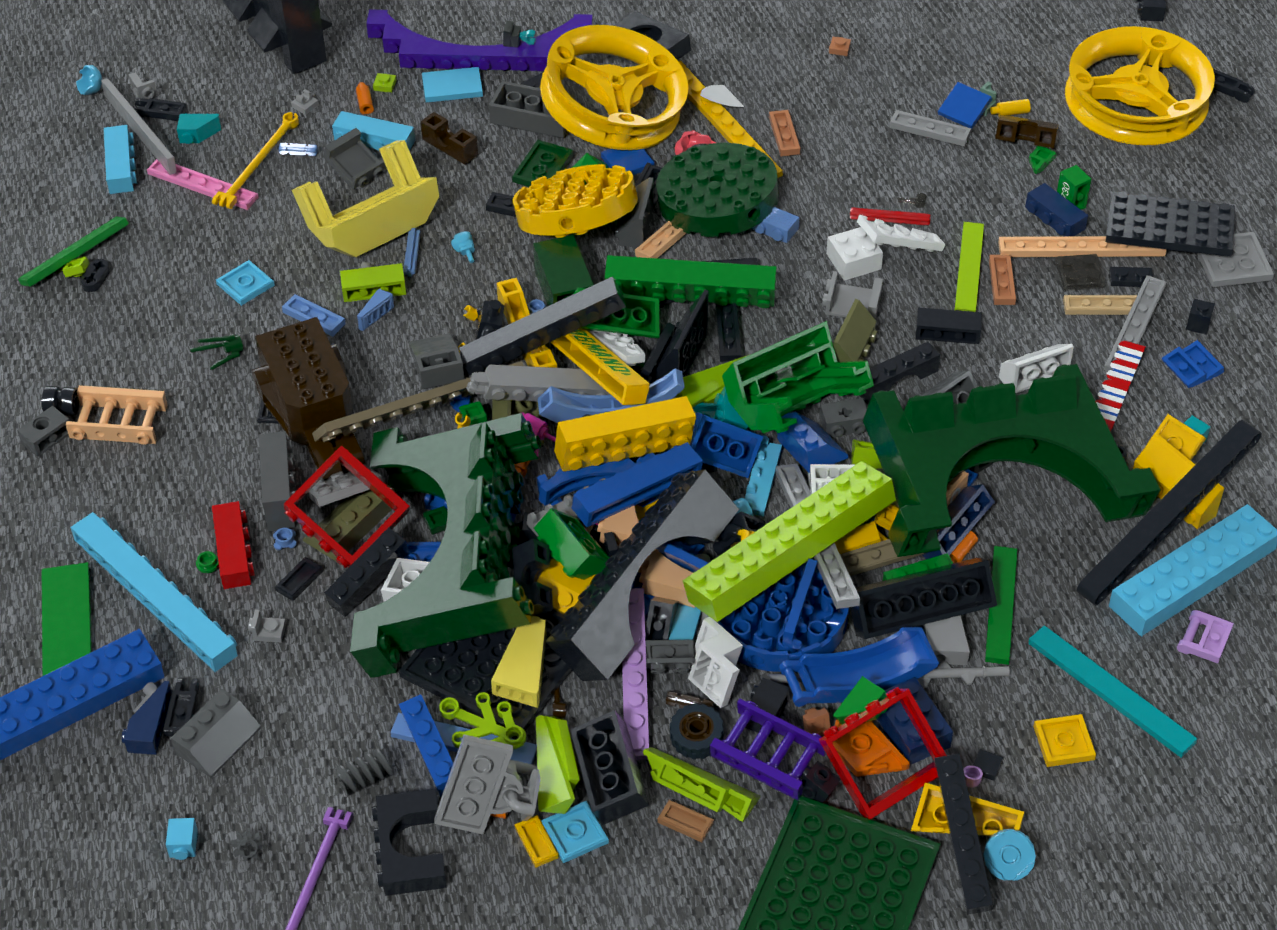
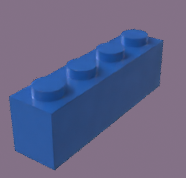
M420 694L398 705L440 797H442L453 761Z

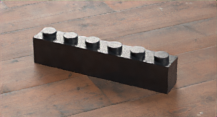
M960 753L934 758L967 915L993 910V902Z

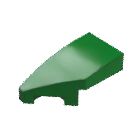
M1037 146L1029 156V163L1034 173L1039 174L1056 158V152L1046 147Z

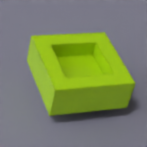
M377 73L373 83V91L392 93L397 81L396 75Z
M87 256L67 263L62 270L65 277L83 275L90 264Z

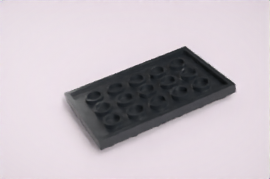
M1123 191L1112 192L1105 242L1231 257L1233 251L1235 205L1191 201L1185 198L1147 196L1146 194L1137 195Z

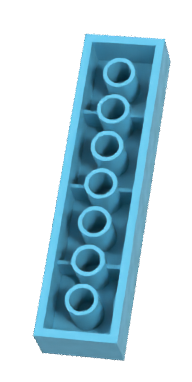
M1247 504L1114 588L1109 607L1142 637L1276 550L1277 529Z

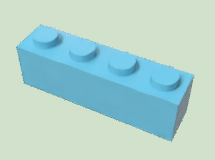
M344 111L340 112L332 125L334 140L357 128L361 132L360 140L363 144L376 150L394 141L405 140L410 151L415 142L414 127Z
M127 125L104 128L106 181L110 194L134 191L133 184L137 183L136 173L133 171L136 170L135 159L132 158L135 157L134 146L131 145L134 144L133 132L129 133Z

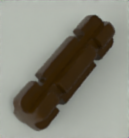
M669 691L666 697V704L676 707L677 704L679 708H684L686 705L689 706L697 703L698 705L705 704L713 708L712 700L703 699L702 701L700 697L681 694L680 696L678 692Z

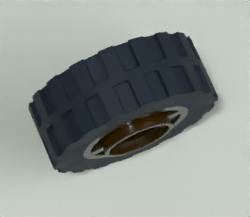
M695 703L689 706L686 705L684 708L677 710L676 714L671 718V744L678 753H681L686 758L690 757L696 760L698 758L706 759L708 756L711 757L710 744L714 738L723 740V720L720 718V714L714 711V708L708 707L705 704L698 705Z

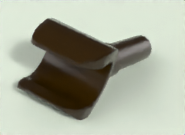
M557 688L552 704L553 716L565 718L567 703H560V689Z

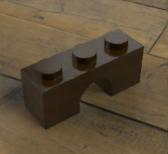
M436 112L431 113L420 121L422 140L464 165L478 155L477 137L463 128L453 134L449 128L448 120Z
M1000 115L995 139L1015 142V140H1028L1034 142L1036 146L1054 148L1059 124Z

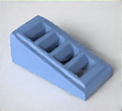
M381 289L375 292L357 315L359 330L364 331L394 308L393 295Z

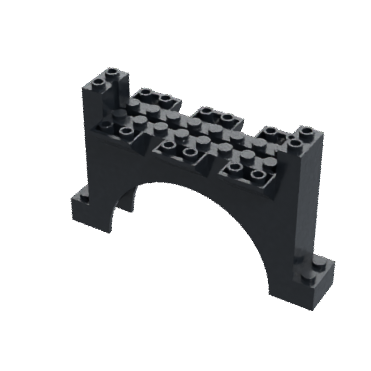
M223 0V3L239 22L256 16L247 29L249 35L264 53L282 46L284 64L292 74L327 61L323 30L332 27V23L319 9L318 0Z

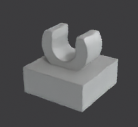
M304 89L303 94L296 95V99L291 102V106L306 115L319 106V102L312 97L311 92Z

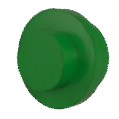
M210 551L202 552L196 560L197 569L202 573L215 571L219 567L218 557Z

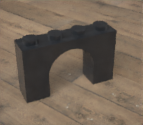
M632 12L614 25L636 31L657 41L677 60L691 51L689 34L638 12Z
M436 788L376 796V806H372L373 822L378 821V828H374L375 843H380V849L375 850L377 865L382 867V871L377 872L378 886L384 887L385 896L447 888L443 853L409 857L398 853L392 847L394 838L405 828L435 823L434 818L438 809Z

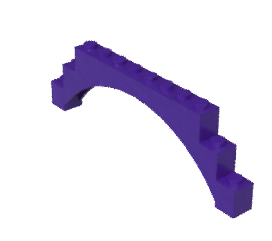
M369 9L366 25L368 38H382L384 53H399L400 68L462 69L479 67L480 70L544 71L547 67V57L552 44L561 35L572 29L593 25V16L589 14H574V17L563 25L533 37L535 38L533 45L520 41L518 48L506 47L503 44L484 46L460 45L431 39L417 34L395 21L388 14V10Z

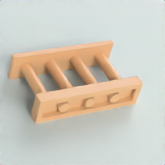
M79 385L77 394L80 405L83 407L77 422H66L69 438L76 440L134 442L143 445L156 444L155 432L151 425L155 412L166 411L168 404L164 391ZM92 407H104L99 423H87ZM114 408L125 409L120 425L108 424ZM136 409L147 410L142 426L130 425L134 410Z

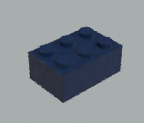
M916 677L885 690L887 693L896 687H899V689H909L943 750L951 747L953 731ZM900 701L890 706L885 713L878 717V722L894 746L910 762V765L931 756Z

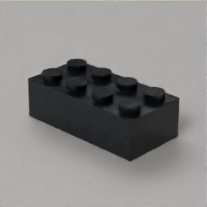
M615 710L571 729L592 813L604 825L649 806L627 725Z

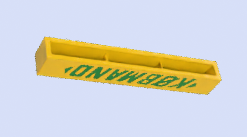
M580 328L551 342L622 405L646 403L650 383L586 329Z

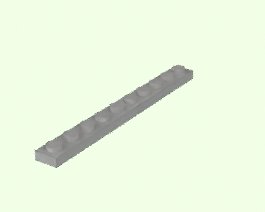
M798 464L776 466L775 474L791 508L811 495ZM833 543L813 558L817 560V567L836 609L860 606V597L836 545Z

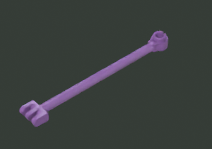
M328 807L323 823L330 826L285 930H297L339 828L348 830L353 818V812L347 811L345 818L342 819L344 810L338 809L335 817H332L334 808Z

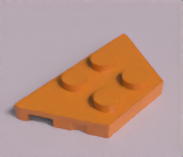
M836 720L835 725L838 728L841 724ZM872 721L864 722L832 742L843 763L856 777L904 771L909 769L910 762Z

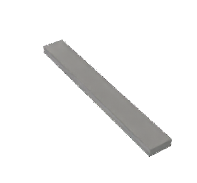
M108 78L101 80L104 95L166 171L170 175L176 173L175 159L170 151Z

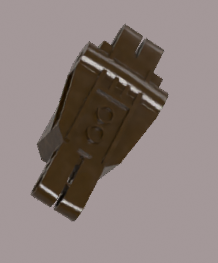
M318 317L256 335L255 340L261 367L252 369L253 380L264 405L283 430L286 431L293 442L307 446L317 469L341 445L365 465L363 453L354 434L344 436L342 433L336 436V439L325 443L323 440L315 442L312 435L324 423L354 414L350 385L347 380L343 360L336 344H330ZM338 461L321 479L331 478L332 474L341 472L340 462ZM342 465L345 472H349V470L344 465Z

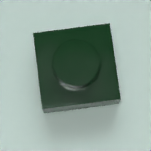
M444 506L423 513V519L432 535L446 529L447 511Z

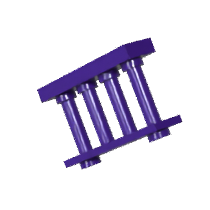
M739 698L737 708L741 716L726 740L721 741L714 738L710 744L711 756L799 800L803 793V782L800 780L801 775L815 752L824 757L826 755L819 742V739L822 737L816 733L810 734L760 709L752 701L746 702ZM751 719L762 725V728L749 749L742 752L735 748L734 744ZM771 731L784 736L769 762L764 763L756 758L757 753ZM794 741L806 747L793 771L786 774L777 767Z

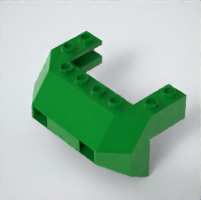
M827 321L733 362L722 375L729 403L751 430H761V433L776 430V433H781L789 430V426L797 423L796 418H781L782 416L793 410H802L806 408L808 403L819 402L821 397L827 394L838 393L839 396H845L853 393L854 396L865 394L866 389L874 386L868 361L837 362ZM789 365L791 366V368L777 374L778 370L787 368Z

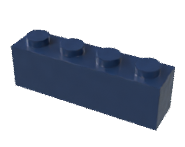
M983 484L964 487L949 504L948 512L952 526L936 529L941 549L924 553L925 559L946 553L950 555L995 501Z

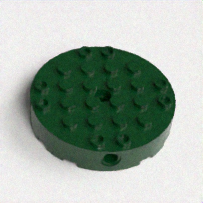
M713 143L693 146L689 150L675 155L665 164L656 182L660 213L666 222L670 221L674 228H681L685 233L697 232L705 237H718V233L730 232L732 235L748 230L766 219L779 200L777 170L773 161L755 147L736 143Z

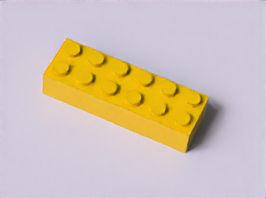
M687 396L561 421L557 425L554 452L564 472L588 466H598L612 461H621L631 457H640L649 453L663 452L686 442L691 445L696 415Z

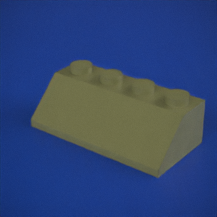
M386 484L392 491L395 492V489L393 487ZM369 489L347 497L318 526L348 552L392 508ZM306 535L303 538L305 543L336 561L337 557L331 551L326 553L318 545L319 541L314 536L310 538Z

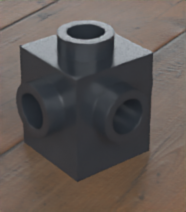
M819 761L812 768L807 765L800 777L803 782L802 794L806 798L820 803L826 800L841 781L837 775Z

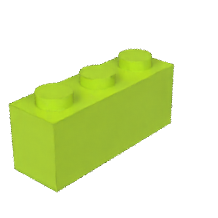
M402 263L340 271L344 302L371 299L378 289L387 291L393 296L406 295Z

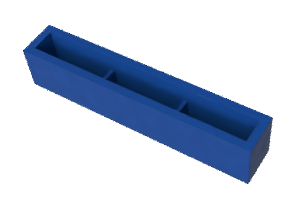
M688 442L680 446H674L667 452L656 454L643 463L639 462L632 468L619 471L610 478L599 480L586 489L578 490L573 495L572 510L584 525L589 527L660 494L671 485V479L678 473L683 474L693 470H701L703 460Z

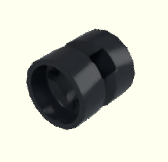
M45 386L42 393L43 412L54 406L63 415H77L80 407L77 394L78 388L64 387L61 390L59 386Z

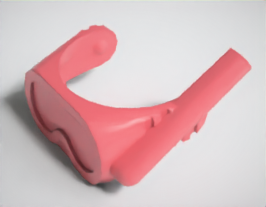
M694 130L687 131L677 141L675 154L679 155L697 144H713L716 142L712 141L709 136Z

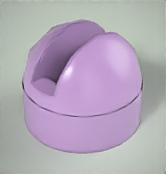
M966 766L963 770L967 787H977L982 780V770L976 766Z

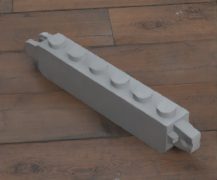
M489 365L485 372L472 373L471 381L468 382L466 387L470 393L482 394L484 399L538 402V398L550 386L581 395H611L582 369Z

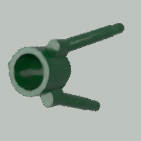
M233 334L230 336L198 339L199 343H219L190 349V352L223 347L225 353H230L227 357L210 366V370H214L229 360L240 357L239 352L243 351V344L240 336Z

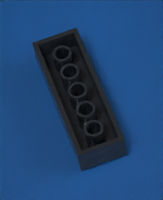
M977 557L856 587L860 597V606L850 607L856 636L868 639L899 631L903 627H916L995 607L997 602L989 560Z

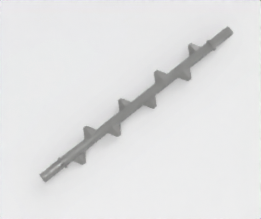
M941 661L937 669H933L917 680L923 688H927L931 678H962L967 685H971L975 677L1009 676L1010 669L1009 666L951 668L946 661ZM795 673L798 683H802L799 673ZM769 674V680L779 684L788 683L785 675Z

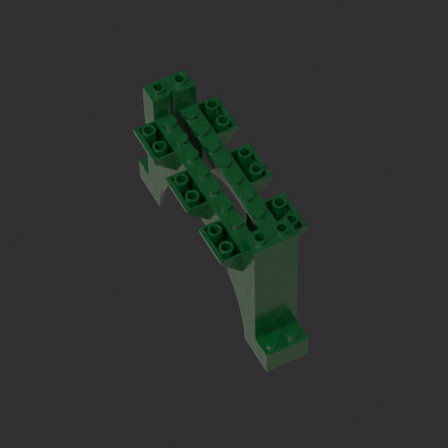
M1077 364L1058 366L1052 377H1041L1033 380L1027 394H1015L1014 383H1000L987 387L979 386L971 390L966 403L959 404L953 403L952 392H938L933 395H917L909 398L903 411L894 390L879 391L873 393L862 420L884 473L893 482L899 510L888 536L897 557L941 549L936 529L952 526L946 500L947 485L960 473L980 464L1013 461L1049 470L1066 479L1082 491L1098 509L1105 522L1146 515L1161 491L1150 468L1129 470Z
M522 413L408 441L407 436L403 435L398 427L373 433L370 468L372 470L385 468L389 474L388 485L395 489V493L422 492L445 500L447 503V524L437 552L427 567L413 582L390 599L369 609L354 613L350 653L370 678L397 673L398 662H400L399 653L531 624V614L534 613L533 603L524 594L522 586H519L513 577L510 578L507 567L513 568L512 548L517 546L519 539H521L520 528L515 526L510 513L519 514L520 505L523 503L521 486L524 485V479L522 474L518 473L514 464L538 459L539 449L541 448L539 436L534 434L531 423L526 421Z

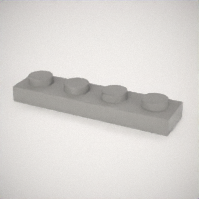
M899 110L895 111L890 121V128L964 147L971 133V128Z

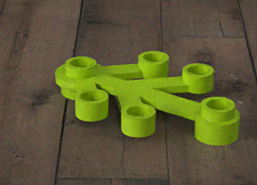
M481 692L476 696L477 707L481 709L484 719L460 709L458 701L454 698H445L440 702L439 709L443 718L449 720L457 718L477 727L465 732H455L452 735V742L456 748H459L461 743L456 742V739L462 738L464 734L478 738L494 734L499 737L491 739V741L513 745V749L522 747L526 742V732L520 726L515 725L512 717V707L509 702L503 701L497 705L498 715L503 718L506 728L496 724L490 706V696L485 692ZM481 699H487L485 703L479 702ZM502 708H508V711L502 712L500 710ZM449 709H453V710H454V711H452V712H446V711L449 710ZM513 736L518 737L516 740H510Z

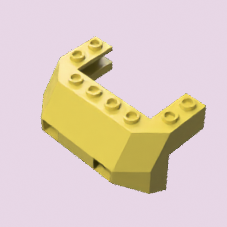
M405 140L394 141L379 148L394 186L333 216L318 182H307L292 190L308 228L326 247L351 257H358L410 231L411 228H417L426 223L439 198L437 178L420 177Z

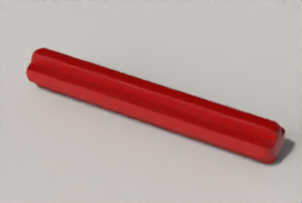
M852 207L850 210V219L857 220L859 215L867 217L868 221L879 219L888 223L924 226L930 224V214L856 207Z

